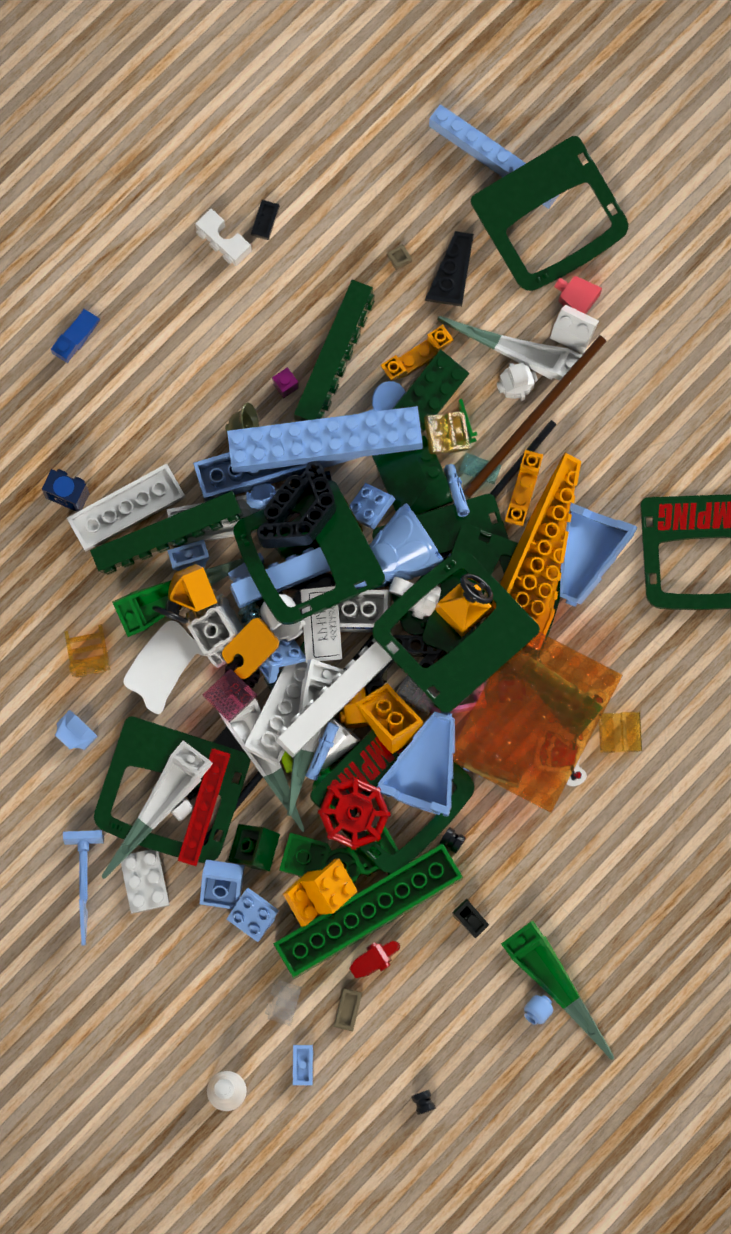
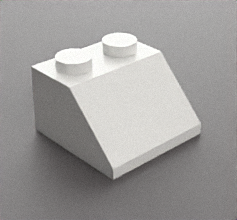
M565 305L554 324L550 339L584 354L599 320Z

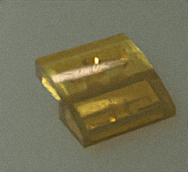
M447 413L445 415H427L424 417L430 454L452 453L470 449L464 413Z
M640 713L598 714L600 753L642 751Z

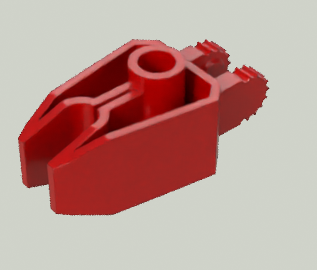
M390 941V943L384 946L374 942L366 948L367 952L354 960L349 969L355 978L369 976L377 970L383 971L391 966L389 963L392 961L391 956L400 950L401 945L397 941Z

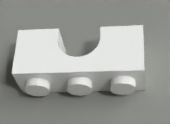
M210 209L195 223L196 233L202 239L206 238L210 242L209 245L216 252L219 250L223 254L225 261L229 264L233 263L237 266L252 252L251 245L239 233L231 239H223L219 236V233L225 228V221L213 209Z

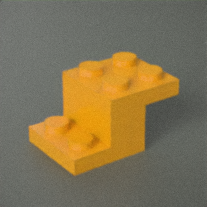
M339 858L334 859L323 870L308 871L289 887L283 895L300 925L307 926L318 915L333 914L358 891Z

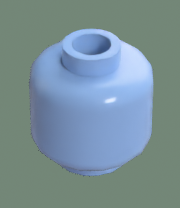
M545 995L533 996L524 1007L525 1018L534 1025L545 1023L553 1013L552 1001Z

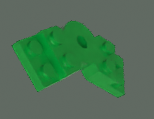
M385 826L380 836L381 839L375 842L387 854L393 855L399 849ZM290 833L279 871L301 878L308 871L323 870L334 859L340 858L341 862L347 866L346 871L352 882L355 883L360 874L370 876L380 869L359 848L351 850L347 846V849L338 848L331 850L328 843ZM373 846L369 849L376 858L380 855Z

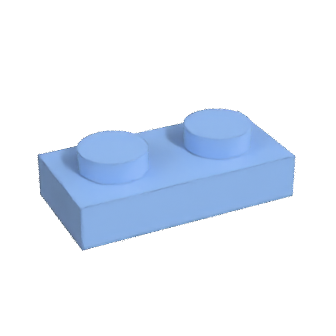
M293 1045V1085H313V1045Z

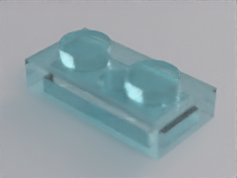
M466 453L459 472L476 477L489 461ZM501 465L496 467L485 480L486 482L495 485Z

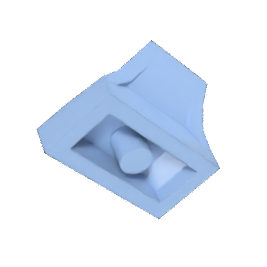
M204 539L167 550L172 568L177 571L194 564L203 567L205 570L206 562L210 559Z
M71 710L56 724L57 731L55 736L69 749L80 748L85 751L98 737Z

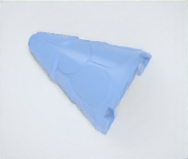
M407 503L396 511L369 545L385 575V582L376 588L388 586V584L392 583L394 577L411 580L414 577L426 575L444 561ZM365 581L355 585L356 590L366 586Z
M571 503L569 513L572 514L571 522H567L566 531L569 534L564 562L561 564L560 597L566 599L565 603L576 607L577 604L581 605L600 583L601 577L615 562L617 556L634 536L637 526L609 518Z
M434 712L413 736L411 743L397 757V761L379 781L377 788L381 789V794L387 797L392 796L399 802L433 814L440 815V813H443V816H449L452 803L453 754L455 753V719L452 717V714Z

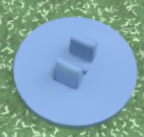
M385 381L378 385L372 395L373 409H376V411L391 410L405 393L404 388L394 381Z

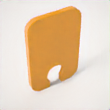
M254 618L223 649L222 656L230 664L234 660L235 655L240 654L244 659V663L234 672L239 678L246 679L277 650L279 640L262 619Z

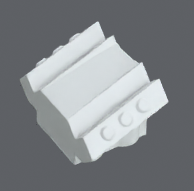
M223 594L216 596L218 603L197 612L191 610L186 613L189 623L188 628L202 653L207 655L211 663L217 668L227 663L222 656L223 649L244 628L238 620L235 611L229 606V600Z

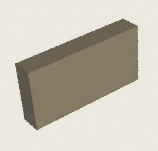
M343 988L334 1027L353 1032L362 992Z

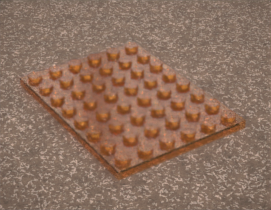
M539 632L532 641L489 678L455 743L453 762L552 813L623 675Z

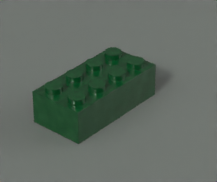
M440 349L392 409L418 406L422 433L470 373Z

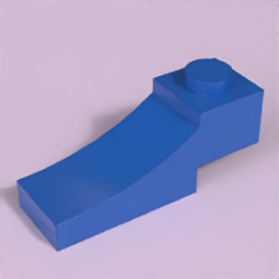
M83 309L73 324L59 336L51 348L52 354L69 363L76 351L80 350L100 319Z

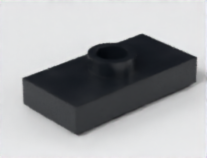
M261 200L251 236L265 240L270 239L280 204Z

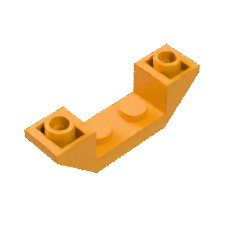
M441 325L427 334L425 341L399 358L396 355L380 366L390 381L406 377L428 363L440 349L443 351L453 341V338L444 325Z
M525 450L504 522L523 527L543 454Z

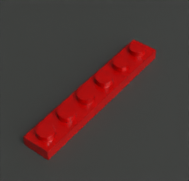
M213 748L211 750L209 760L213 764L203 776L178 857L179 862L197 866L231 755L229 753Z

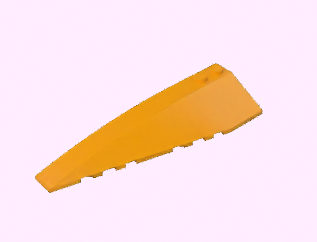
M567 453L563 454L541 495L500 583L539 625V634L526 645L537 651L541 648L555 613L554 604L558 596V581H560L562 574L560 573L561 564L564 562L569 534L566 531L567 522H571L572 514H570L571 511L569 512L571 503H574L575 500L574 491L578 483L581 466L580 460ZM494 601L491 604L490 613L487 614L485 620L496 608V603Z

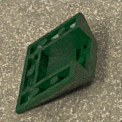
M425 435L422 436L423 449L372 455L387 493L395 498L392 504L395 512L407 503L411 511L415 515H419L453 502L446 476L432 444Z

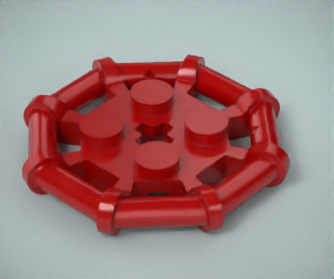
M353 776L351 779L333 786L329 785L320 809H318V814H320L328 835L327 838L350 847L351 850H356L363 845L379 841L388 817L391 816V812L388 811L380 792L381 789L358 779L357 776ZM350 787L352 788V793L344 796L339 792ZM358 788L365 790L371 794L367 797L359 793ZM333 797H336L338 802L335 809H329ZM374 797L380 811H375L372 806L371 800ZM357 808V813H359V817L355 816L353 818L351 816L350 810ZM329 815L335 816V822L338 824L336 828H333ZM374 817H380L376 825V828L374 829L371 826ZM343 829L351 833V839L338 832ZM364 830L369 832L370 835L358 839L357 833Z

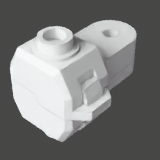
M523 362L516 365L510 363L509 367L500 375L499 382L496 384L499 393H504L505 397L520 398L522 401L532 391L535 382L538 380L535 371H531L529 366L524 365Z
M394 577L389 592L401 597L414 584L399 577ZM435 587L410 609L413 612L412 616L423 619L424 616L432 615L439 601L441 588Z

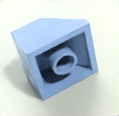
M206 860L202 873L200 904L233 909L241 896L245 865Z

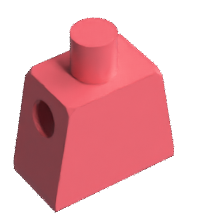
M574 276L570 283L559 278L554 286L562 292L559 297V302L562 306H570L584 314H587L602 291L601 287L577 276Z

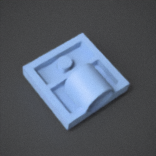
M365 483L349 505V508L357 522L374 530L395 501V498Z
M247 888L227 920L259 942L276 919L279 910Z

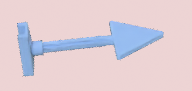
M102 830L63 832L65 845H78L79 909L82 946L86 945L88 920L86 903L88 899L89 844L104 843Z

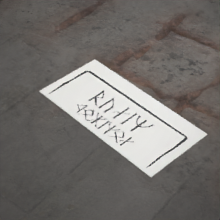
M335 586L302 589L301 601L303 603L334 589ZM338 605L304 618L306 625H303L306 663L310 659L316 661L342 659ZM311 607L303 608L302 614L312 610Z

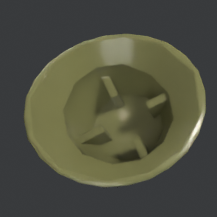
M247 402L241 411L233 414L229 419V423L225 425L226 432L229 430L259 427V420L254 406Z

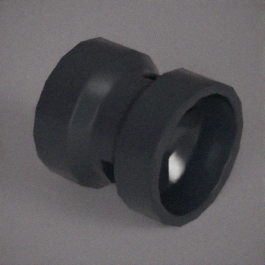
M449 827L440 844L450 847L451 851L456 854L466 837L462 834L457 835L455 830Z
M430 1090L411 1096L412 1101L417 1106V1115L436 1109L435 1104L430 1099Z

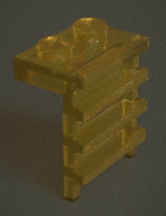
M102 624L98 625V633L69 638V632L64 631L70 661L69 669L73 677H84L87 674H100L111 670ZM101 638V644L71 649V643ZM103 649V655L73 660V654Z

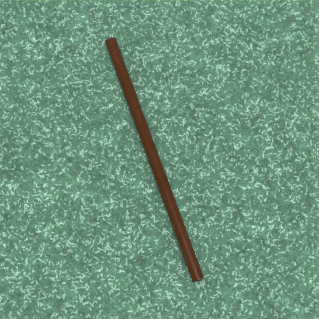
M598 336L465 488L463 493L468 498L475 493L607 342L604 337Z

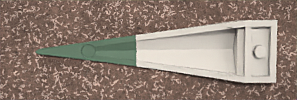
M438 316L437 319L518 363L523 362L530 369L551 380L555 378L560 381L582 356L568 348L499 335L442 316Z
M313 659L308 660L305 677L302 679L299 713H304L306 711L304 708L306 704L312 699L316 701L320 697L318 693L325 686L329 688L333 684L331 680L339 672L343 674L346 670ZM325 726L293 758L288 816L293 812L305 775L318 745V740Z
M249 686L244 688V690L252 699L246 705H243L234 695L229 696L241 709H236L234 712L230 709L231 712L228 718L217 708L225 725L242 748L261 713L258 702ZM226 698L224 699V700L227 701L226 703H229L231 706H233V705L228 701V699H226ZM243 749L288 811L290 788L280 762L278 766H275ZM295 805L291 817L301 831L304 832L305 829Z
M182 741L171 754L137 820L102 874L103 879L201 782L202 776L212 766L213 763L185 741Z

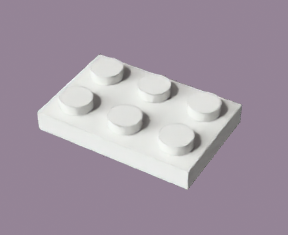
M150 849L129 854L121 862L131 914L170 906L159 852Z

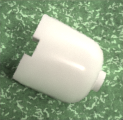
M279 594L288 607L296 606L290 596ZM265 602L261 606V618L278 638L279 643L280 640L284 639L291 641L303 633L302 627L306 625L305 620L291 625H284L275 619Z

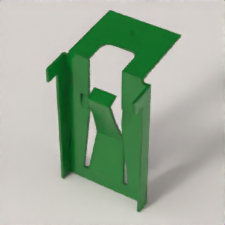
M462 399L458 400L460 420L464 424L468 439L453 443L452 449L477 441L476 438L472 439L473 436H477V432H472Z

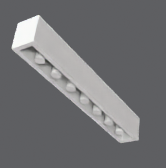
M375 639L372 640L374 644L370 648L365 646L359 652L360 657L356 661L352 659L345 666L347 670L343 674L339 672L331 680L333 684L329 688L325 686L318 693L320 697L316 701L312 699L304 707L306 711L304 713H297L291 719L292 724L288 728L284 726L277 733L279 737L276 742L292 758L392 660L391 656L381 648ZM392 642L387 645L394 654L399 650Z

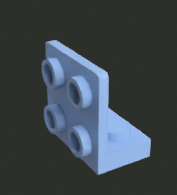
M284 639L280 640L277 650L259 668L270 684L277 681V675L280 671L279 667L305 662L306 658L294 639L291 641Z

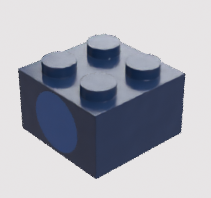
M51 469L42 487L45 498L75 512L82 510L90 494L85 481L79 477L71 478L63 470L57 469L55 471Z

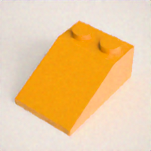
M388 683L356 703L381 743L392 754L409 744L413 740V736L423 726V720Z

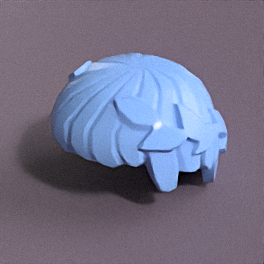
M267 483L255 485L251 493H246L248 505L255 509H265L266 505L276 494L275 488Z

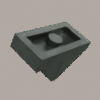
M467 899L452 912L454 918L474 938H477L489 926L488 922Z

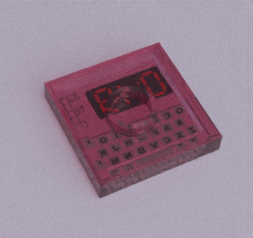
M231 669L202 694L229 723L257 697V694Z

